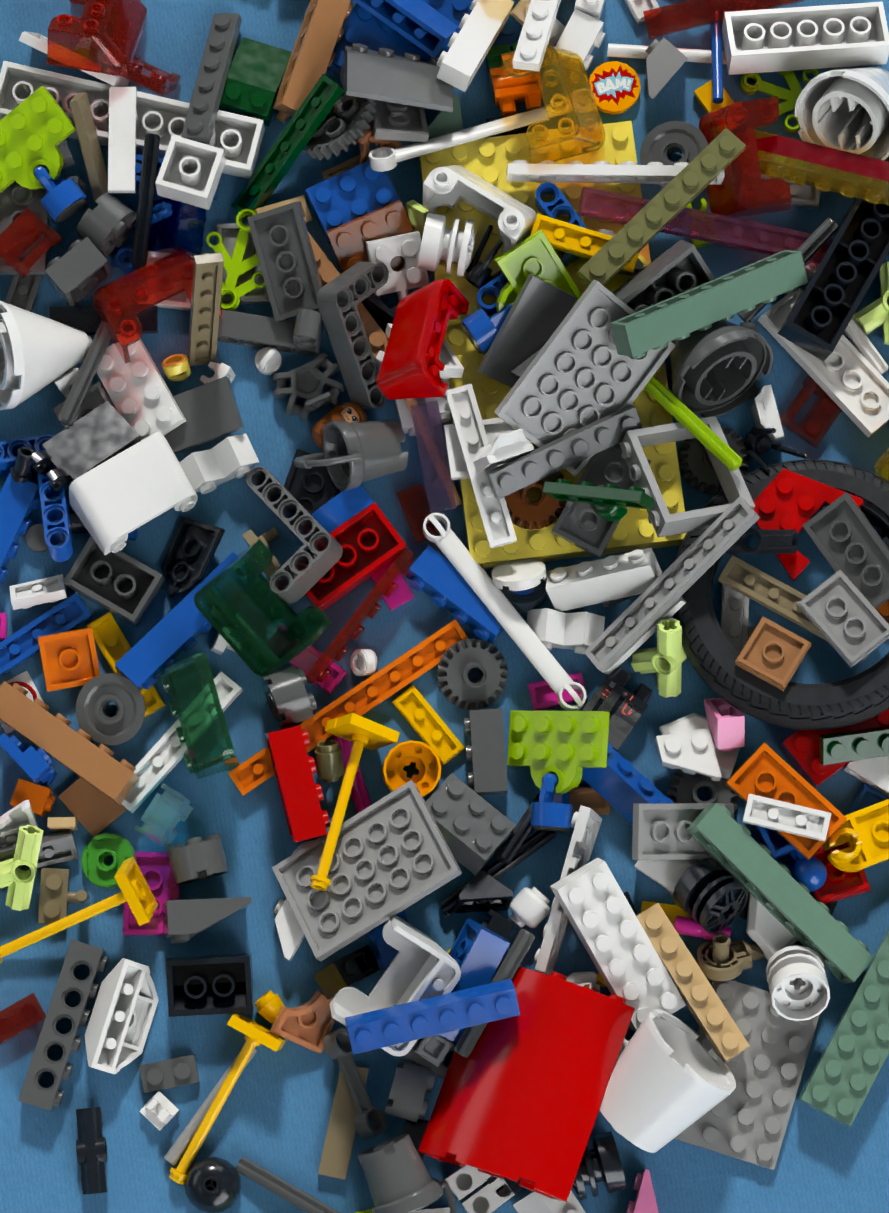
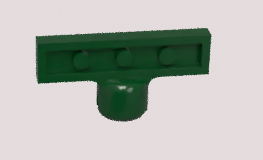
M556 479V482L545 481L542 491L554 500L590 504L598 516L609 522L618 521L623 518L628 511L624 507L652 510L654 499L645 493V489L636 486H629V489L626 490L613 484H604L603 487H596V484L581 481L580 485H576L568 480Z

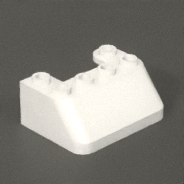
M395 915L384 924L382 935L387 944L399 951L369 996L354 987L340 989L329 1004L332 1018L346 1026L345 1017L451 993L461 977L458 963L428 935ZM417 1040L381 1049L393 1056L400 1057L409 1053Z

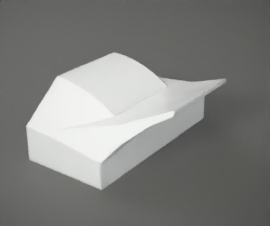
M770 384L760 389L755 397L751 411L755 427L759 429L775 428V433L766 435L769 436L772 443L782 442L784 433Z
M518 429L499 435L493 444L480 448L473 463L476 471L480 472L514 460L533 451L534 447L532 442L526 439L523 429Z

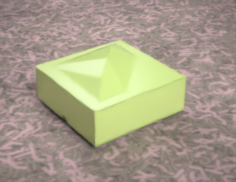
M411 200L406 202V214L413 231H419L420 235L423 236L428 212L431 211L424 208L418 202Z

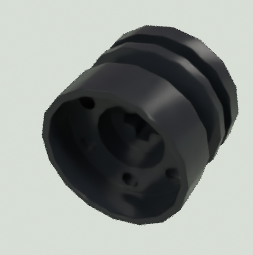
M704 858L689 867L678 880L673 892L674 902L688 915L693 916V920L700 924L708 933L720 932L732 924L743 911L748 899L747 889L731 875L728 876V872L712 858Z
M611 1131L593 1136L594 1149L588 1150L586 1146L572 1185L580 1201L587 1199L585 1186L588 1185L593 1197L598 1196L597 1183L603 1182L608 1193L627 1188L621 1160Z

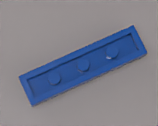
M77 593L0 642V677L39 652L37 637L71 631L92 617Z

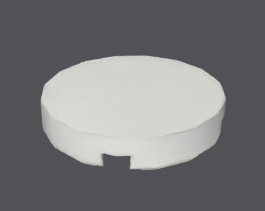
M537 559L502 562L491 571L493 585L499 589H503V586H508L509 590L512 591L534 588L541 583L540 579L545 580L547 577L545 564Z

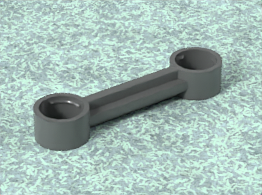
M345 1028L337 1029L325 1036L323 1041L324 1049L330 1058L338 1060L358 1111L354 1120L356 1131L361 1137L370 1139L382 1134L386 1130V1118L380 1109L371 1105L352 1056L353 1052L348 1030ZM336 1037L340 1040L343 1051L339 1048ZM367 1116L371 1119L374 1129L370 1127Z

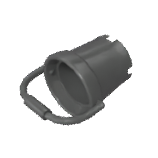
M395 419L356 423L336 420L326 425L323 435V452L297 457L294 459V465L297 468L305 469L326 466L336 488L341 491H347L359 487L362 482L404 471L408 462V451L401 452V443L406 442V437L401 425Z
M406 1133L383 1141V1144L376 1148L373 1146L358 1155L374 1202L371 1210L372 1213H414L435 1202L444 1193L449 1203L450 1213H457L455 1199L448 1182L445 1180L439 1182L438 1179H432L409 1134L407 1135Z

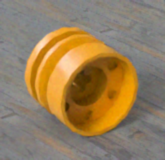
M409 740L399 743L387 753L383 760L382 776L385 785L391 792L412 780L416 783L423 797L431 792L440 780L441 764L439 756L432 747L423 742ZM414 763L418 774H413L411 778L406 777L407 772L403 770V767Z

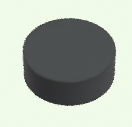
M43 524L31 526L25 536L27 545L34 552L41 553L47 551Z

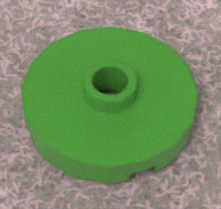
M103 833L96 835L82 852L81 865L83 873L98 887H118L114 876L124 860L133 856L136 860L134 848L126 838L119 834ZM112 856L113 863L109 866L107 860Z

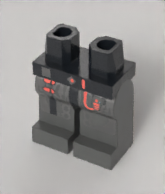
M621 668L610 678L606 677L582 709V711L610 712L612 717L609 719L608 742L617 752L647 709L648 704L646 703L652 693V690L642 683L638 685L633 694L626 690L624 687L630 680L631 675Z

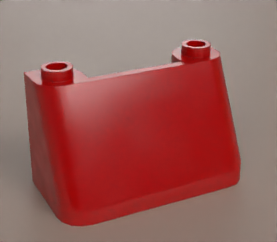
M449 279L431 282L402 298L396 306L395 318L380 372L376 379L378 388L388 400L445 397L448 384L441 382L439 371H444L445 366L438 359L448 321L450 319H458V315H467L470 304Z

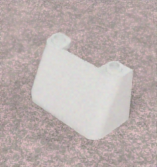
M459 165L438 167L433 169L424 181L423 207L432 213H435L437 208L441 206H448L453 210L461 199L497 221L500 230L498 238L504 242L503 254L530 237L537 216L536 212L466 168Z
M161 432L150 435L84 473L69 486V503L104 555L122 550L126 546L125 541L128 538V533L169 509L174 508L175 511L186 512L192 509L198 501L194 488Z

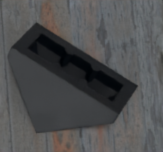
M481 869L459 894L454 906V913L490 911V909L493 911L508 910L509 904L514 897L513 891Z

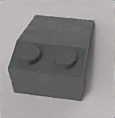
M251 897L166 901L162 905L164 939H171L172 944L187 943L190 938L247 907L251 903Z

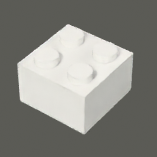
M172 135L155 182L157 194L209 210L226 163L224 149Z

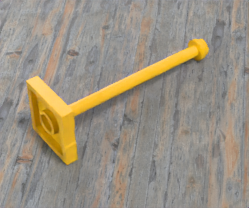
M355 713L328 720L325 727L326 732L348 740L353 745L316 875H311L310 886L320 891H327V887L331 884V880L327 877L363 747L375 750L395 744L400 734L398 731Z
M134 856L124 860L114 876L122 892L0 946V964L3 963V957L125 902L128 903L139 926L150 922L153 912L158 907V903Z
M241 1013L232 1014L227 1025L245 1034L244 1039L246 1042L177 1168L171 1167L169 1178L181 1185H184L187 1171L255 1047L263 1044L277 1052L283 1048L287 1039L270 1032V1029Z

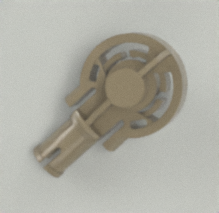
M718 933L713 936L712 940H708L700 945L697 950L696 963L706 978L714 981H729L738 977L742 970L752 968L753 961L765 958L757 943L748 944L744 940L731 941L727 934Z

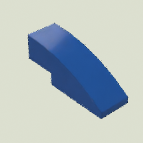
M360 485L359 487L342 491L311 515L331 533L374 502L363 486ZM291 531L295 540L302 547L304 543Z

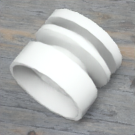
M428 212L421 241L418 269L436 272L440 260L446 261V274H451L453 263H458L457 276L464 277L465 270L471 263L475 243L474 221L467 219L464 231H460L461 218H456L452 229L446 228V215Z
M800 945L788 946L777 951L769 959L766 966V976L772 1005L779 1015L788 1020L804 1021L820 1015L826 1009L830 1000V990L823 960L816 951Z

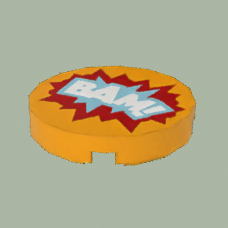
M611 61L596 67L590 75L587 89L594 94L597 109L614 115L622 114L635 105L638 101L641 86L640 79L633 68L626 63Z

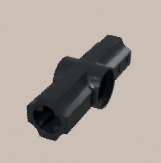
M749 528L724 554H796L798 548L796 530ZM758 535L759 544L752 549L749 543L752 536Z
M101 1107L76 1109L78 1128L76 1152L78 1164L81 1165L83 1195L106 1193L108 1188L105 1162H107L108 1157L106 1138L103 1137Z

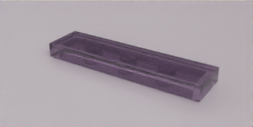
M438 401L411 405L429 513L455 509L456 502Z

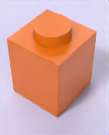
M19 778L10 805L14 808L23 801L29 800L34 815L44 818L46 812H51L55 797L52 796L53 791L50 788Z

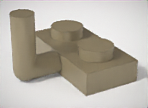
M273 527L257 537L250 529L242 534L249 550L270 580L281 568V565L274 555L269 557L266 551L270 549L268 543L278 538L279 534Z
M41 868L38 924L49 925L66 917L68 903L85 904L89 902L90 896L86 891L69 892V869Z

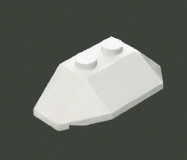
M122 958L101 982L85 1033L89 1067L115 1075L121 1068L142 1054L159 1001L150 976L149 966Z

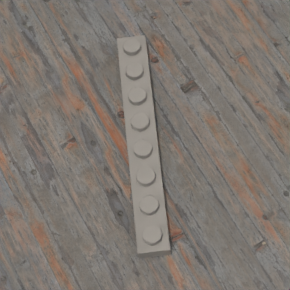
M739 496L584 651L599 671L604 673L760 518L745 499Z

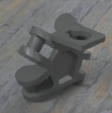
M323 352L313 361L296 369L273 374V382H276V390L273 391V397L280 399L290 397L286 414L290 416L292 413L299 415L301 420L307 421L310 412L325 405L337 407L339 404L337 400L339 393H343L345 386L331 378L339 371V365L336 363L332 364L328 360V355ZM321 367L325 372L322 373L318 368ZM291 380V388H287V382ZM324 385L330 388L329 392L325 394L322 393ZM297 397L306 399L304 406L296 403Z

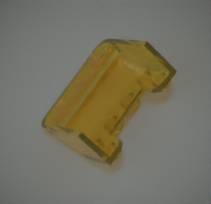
M547 45L540 72L514 69L512 61L515 51L501 54L503 78L511 76L519 78L535 74L548 115V119L535 122L527 129L526 138L529 145V164H539V162L544 160L559 161L599 150L604 145L605 130L583 60L577 53Z

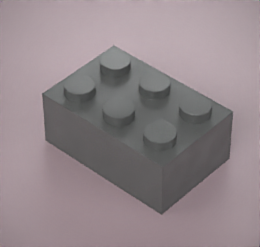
M92 536L64 579V583L68 588L135 627H138L165 582L162 574L122 551L110 552L104 555Z
M452 773L426 801L454 858L475 876L506 841L516 824Z

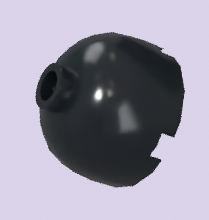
M219 1157L203 1158L196 1162L188 1171L185 1181V1193L190 1203L198 1210L206 1213H220L230 1208L238 1199L241 1191V1178L236 1167L227 1160Z

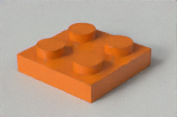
M92 627L37 637L47 692L82 686L92 678L100 675Z

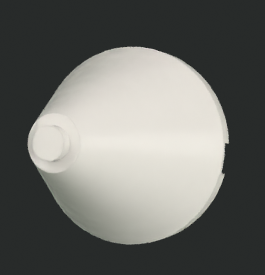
M882 67L831 70L814 77L801 91L795 105L794 115L798 117L800 125L798 134L801 140L884 161L889 156V72Z
M0 301V410L15 408L83 361L92 343L91 337L87 336L86 332Z

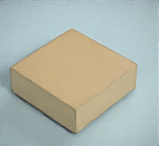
M48 817L47 827L52 832L77 831L78 820L76 817Z

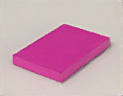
M135 852L136 862L158 903V907L153 912L150 922L139 926L128 903L125 902L123 935L164 936L162 905L169 900H180V885H176L167 852Z

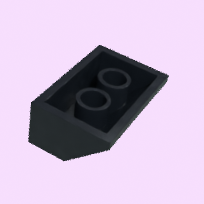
M252 953L173 957L166 960L169 1017L253 1012Z

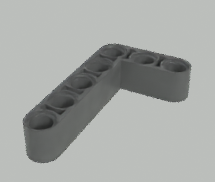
M360 261L324 285L318 291L317 304L351 402L358 403L362 407L378 409L384 405L386 396L377 386L376 379L379 370L357 304L387 283L389 271L384 263Z
M220 309L217 341L257 348L272 347L282 352L318 356L324 329L322 315L314 310L299 309L296 321L284 320L275 322V318Z
M257 466L252 468L247 474L246 482L248 486L304 543L270 579V588L286 603H295L339 561L343 550L336 539L276 477L263 466Z

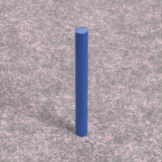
M714 10L711 12L713 103L720 104L723 102L721 12Z

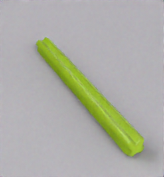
M653 375L644 389L731 471L737 470L742 465V458Z

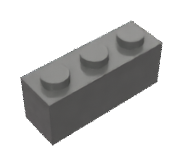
M502 708L469 710V718H464L465 735L470 734L471 745H466L467 762H472L473 772L468 773V787L474 789L480 796L507 794Z

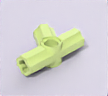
M886 262L879 269L881 297L855 313L853 318L866 335L883 325L884 345H889V306L887 305V300L889 299V262Z
M674 618L661 619L657 623V647L637 649L632 654L631 665L635 672H640L641 674L657 672V689L659 690V695L665 698L677 697L681 693L682 662L686 660L687 655L682 646V627L680 626V621Z
M20 826L14 858L0 862V888L8 886L5 905L13 910L22 911L29 909L44 832V830L39 829L37 826ZM26 865L30 870L23 871L18 866Z

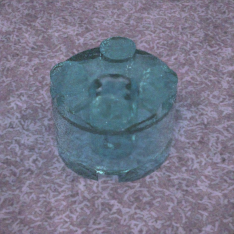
M165 783L160 787L165 790L162 795L159 793L155 795L140 820L144 822L142 828L136 825L134 829L160 847H163L165 843L169 846L179 832L174 829L179 820L185 822L193 810V807L189 805L192 800Z

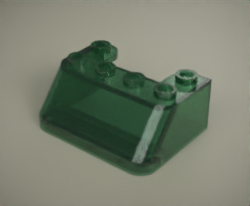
M259 539L208 581L195 594L194 603L255 674L265 677L278 670L312 645L332 621L320 608L315 606H308L296 614L285 601L271 590L270 583L261 573L271 565L273 558L270 550Z
M206 652L192 655L165 668L166 674L161 675V679L167 695L172 694L173 700L169 701L172 716H178L181 727H177L176 730L180 743L186 742L189 753L184 754V758L190 774L195 773L197 778L200 779L239 766L240 763L235 754L211 672V664Z

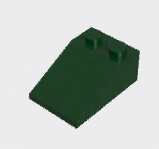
M243 37L230 64L218 110L261 119L264 121V125L269 127L275 110L272 107L292 52Z

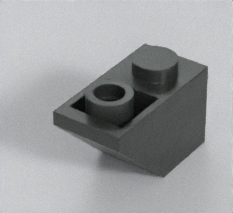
M366 945L332 962L315 974L314 978L328 1000L334 997L340 989L352 987L380 969L375 955L370 947Z

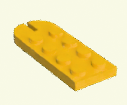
M889 799L845 815L847 819L823 844L824 851L848 843V848L833 851L827 856L834 867L844 872H857L889 860Z

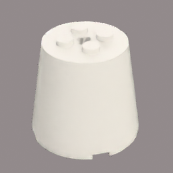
M655 1009L645 1017L618 1057L599 1109L617 1133L635 1146L650 1153H655L728 1097L736 1088L732 1072L713 1048L708 1051L696 1040L700 1035L683 1021L659 1009Z

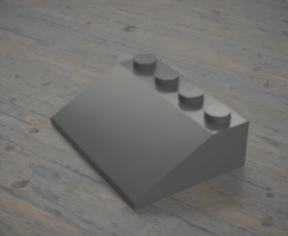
M353 43L352 47L345 46L340 80L346 95L453 112V86L436 78L440 69L436 65L439 57H431V60L422 59L420 58L421 55L412 52L398 55L394 54V50L388 48H379L378 51L368 50V46Z

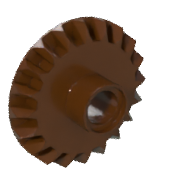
M560 471L505 496L510 518L514 525L528 530L541 529L551 525L559 518L567 501L554 500L542 491L545 481L556 482V479L565 480ZM531 487H538L540 490L539 499L534 502L528 501L526 498L527 490Z

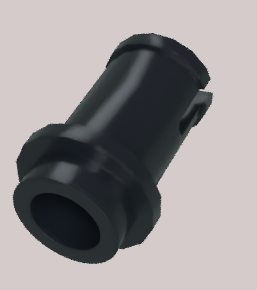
M21 447L17 451L15 465L10 469L11 478L15 482L25 483L31 478L32 472L30 468L32 460L30 455L35 452L29 447Z

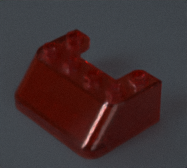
M70 0V3L85 5L81 18L61 14L51 20L48 28L47 64L115 76L126 74L132 64L147 20V9L140 0Z
M778 97L736 102L709 112L700 119L699 130L705 136L708 145L725 128L746 145L745 150L724 169L725 177L721 185L709 184L707 186L709 209L714 217L729 219L791 210L792 200L789 184L781 178L761 180L755 135L756 127L770 126L777 121L780 113Z
M182 251L173 252L95 291L93 295L94 307L125 364L130 362L128 346L136 343L141 338L143 332L142 325L136 316L137 313L183 291L191 303L194 258ZM220 302V315H219V318L222 317L221 302Z

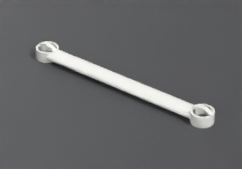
M578 91L570 94L568 100L428 139V142H417L395 149L390 147L376 148L369 153L370 166L374 171H389L397 166V162L570 113L575 115L589 114L596 108L595 97L592 92Z
M441 513L428 515L422 527L425 538L434 542L464 578L557 694L560 706L566 711L581 709L587 697L584 687L571 679L501 590L493 585V580L480 564L473 559L468 549L451 530L448 518ZM438 520L442 521L445 524L446 532L442 525L438 522ZM429 521L437 528L440 536L431 535L427 531L426 524ZM572 688L577 689L580 692L582 701ZM566 690L573 697L577 705L571 706L565 703L562 698V692Z

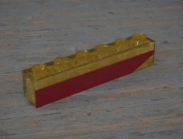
M747 128L742 142L746 145L745 150L737 157L740 169L745 172L764 174L776 180H788L800 186L804 184L813 186L824 192L833 191L841 193L848 198L866 199L873 204L882 203L889 205L888 161Z

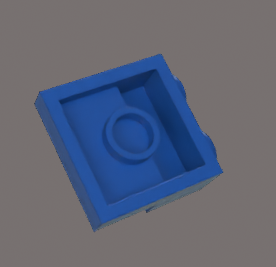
M5 733L0 736V745L36 784L48 786L58 777V774L51 767L55 762L41 747L37 751L32 746L26 749L14 735L11 738Z

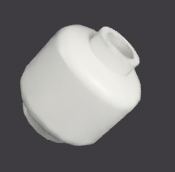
M525 887L509 904V908L513 912L510 918L521 928L525 925L535 928L549 914L550 907L548 903L550 900L536 887L532 889Z

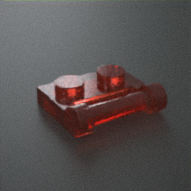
M133 53L129 59L118 63L115 71L116 74L161 95L175 90L181 78L180 75L174 72L170 74L140 60V56Z
M26 208L0 234V257L25 278L30 273L29 269L54 244L58 245L62 238L31 210ZM43 234L45 238L22 262L18 261L17 259Z
M807 376L802 383L803 387L786 412L781 413L779 417L783 427L814 448H817L842 410L811 377ZM813 392L819 396L801 423H796L793 419Z

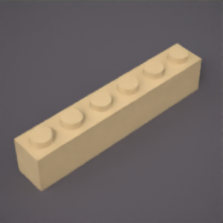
M659 903L637 915V919L686 1006L724 1063L747 1050L750 1045Z

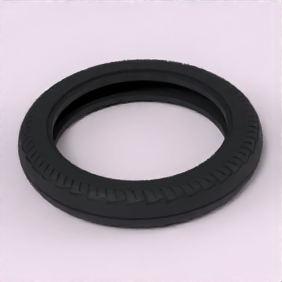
M804 459L769 465V473L760 468L742 476L753 502L783 468L860 497L864 500L863 505L860 507L863 514L871 525L889 539V481L868 470L837 461ZM721 490L704 508L729 504L724 491ZM706 529L687 532L679 547L676 559ZM722 556L682 595L686 603L673 615V618L680 621V626L682 627V646L689 661L716 694L745 714L781 727L801 730H825L863 722L889 709V652L869 669L845 680L824 684L789 682L784 691L735 665L739 653L733 648L721 630L712 602L713 579Z

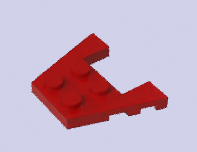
M783 468L754 500V510L760 516L755 524L758 529L796 530L798 535L804 528L802 525L812 519L825 504L829 506L846 492ZM850 494V496L853 498V500L860 508L863 505L864 500L860 497ZM797 550L796 554H775L793 582L810 565V560Z

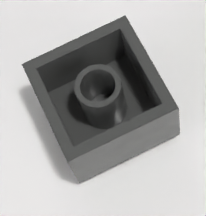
M88 237L82 241L79 239L72 243L68 248V252L61 258L58 256L51 260L47 265L48 268L45 270L51 286L69 307L76 306L113 276L108 260Z

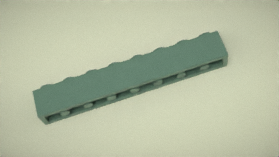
M783 250L611 322L610 326L618 355L629 356L630 359L641 358L646 355L648 350L667 347L669 341L686 339L695 330L709 329L712 327V323L716 321L730 320L734 318L735 313L754 310L756 304L761 302L769 303L777 300V296L782 293L789 294L798 291L799 286L808 283L801 251Z
M717 803L706 806L687 828L686 831L803 946L809 947L819 954L823 960L824 967L842 984L855 982L874 959L868 952V947L862 941L856 940L849 933V929L844 923L835 920L829 914L828 907L822 902L816 901L809 894L810 890L790 875V870L785 865L777 863L770 856L771 852L763 844L757 843L751 837V832L744 825L738 824L731 817V812L725 806L718 805Z

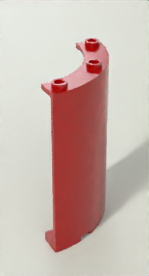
M501 963L498 965V967H497L495 973H496L497 970L499 969ZM519 967L512 978V983L515 987L521 1015L488 1022L469 1057H464L454 1051L418 1151L439 1161L463 1167L469 1165L478 1168L479 1172L500 1179L504 1177L515 1182L521 1180L519 1183L521 1187L550 1199L567 1202L635 1008L626 1005V999L614 994H610L608 997L566 981L567 977L563 974L552 971L550 975Z

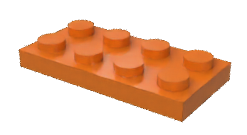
M765 742L726 782V785L746 803L748 795L754 794L831 813L825 842L847 819ZM777 831L808 860L825 843Z

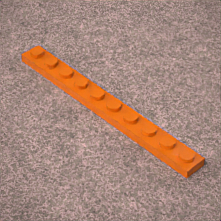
M456 619L318 711L312 718L299 724L301 730H307L310 746L306 747L307 752L315 748L318 742L325 741L333 735L325 731L328 720L343 717L350 713L362 716L439 664L442 655L450 646L461 640L469 639ZM268 746L228 772V775L242 796L275 775Z

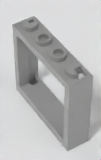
M716 416L700 418L728 445ZM680 422L629 430L620 444L621 456L627 462L631 480L635 482L637 487L645 489V493L654 499L652 510H647L649 524L653 525L657 537L707 529L739 496L745 499L753 509L755 508L739 468L731 471L705 447L729 504L675 514L669 513L642 447L696 438Z

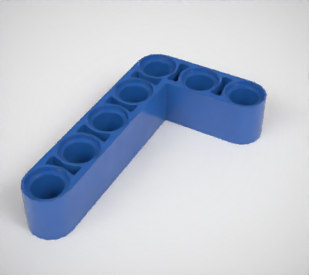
M545 182L537 188L535 205L541 215L554 219L560 215H566L570 219L568 223L587 228L555 184ZM545 193H549L555 199L552 202H544L540 197ZM554 249L563 255L561 262L564 267L580 258L579 256ZM503 273L484 285L477 293L478 310L482 308L487 316L496 313V302L493 305H485L482 302V298L493 296L497 299L500 290L508 282Z
M45 434L0 442V477L9 475L11 467L15 465L18 449L29 447L34 452L43 451L42 444L54 436ZM52 464L41 474L37 473L44 536L50 557L54 561L64 562L71 558L74 551L67 489L65 484L60 490L54 492L49 486L48 482L50 479L46 473L56 469ZM31 465V472H36Z

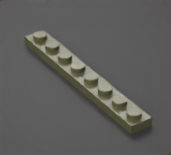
M725 128L578 270L577 275L588 285L593 280L600 282L603 286L606 285L745 150L746 145Z

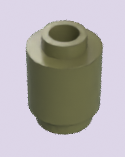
M337 740L318 742L316 744L317 749L314 751L318 778L324 779V782L327 783L339 781L340 777L345 774L342 747L339 746Z

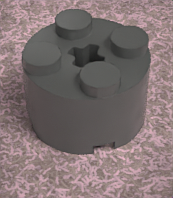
M108 192L101 195L95 201L99 204L93 210L88 208L76 229L82 239L88 237L105 257L115 247L119 249L127 243L129 237L126 234L136 224V213Z
M292 666L262 677V685L268 684L269 691L264 693L275 721L281 719L280 729L312 718L314 709H317L313 694H307L304 684L307 683V679L302 668L296 669Z
M220 834L204 837L205 841H202V837L185 840V846L179 843L166 847L176 885L189 884L200 879H209L228 872V864Z
M399 1059L397 1065L399 1068L396 1069L387 1101L389 1106H386L384 1114L417 1123L418 1119L423 1120L429 1100L424 1099L425 1092L431 1093L436 1073L431 1072L432 1068Z

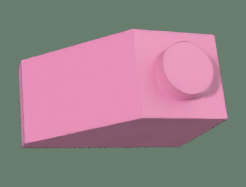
M721 697L704 699L708 727L710 728L712 740L716 748L722 751H734L736 748L745 747L744 714Z

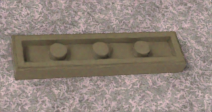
M80 92L73 97L69 105L95 202L101 195L108 192V175L87 93Z
M356 1066L364 1087H366L369 1069ZM341 1069L318 1174L346 1180L356 1133L354 1120L358 1111Z

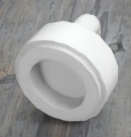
M265 347L257 352L255 364L260 373L272 375L280 370L282 358L276 348Z
M370 649L355 650L350 659L353 673L356 676H371L375 674L378 665L375 652Z

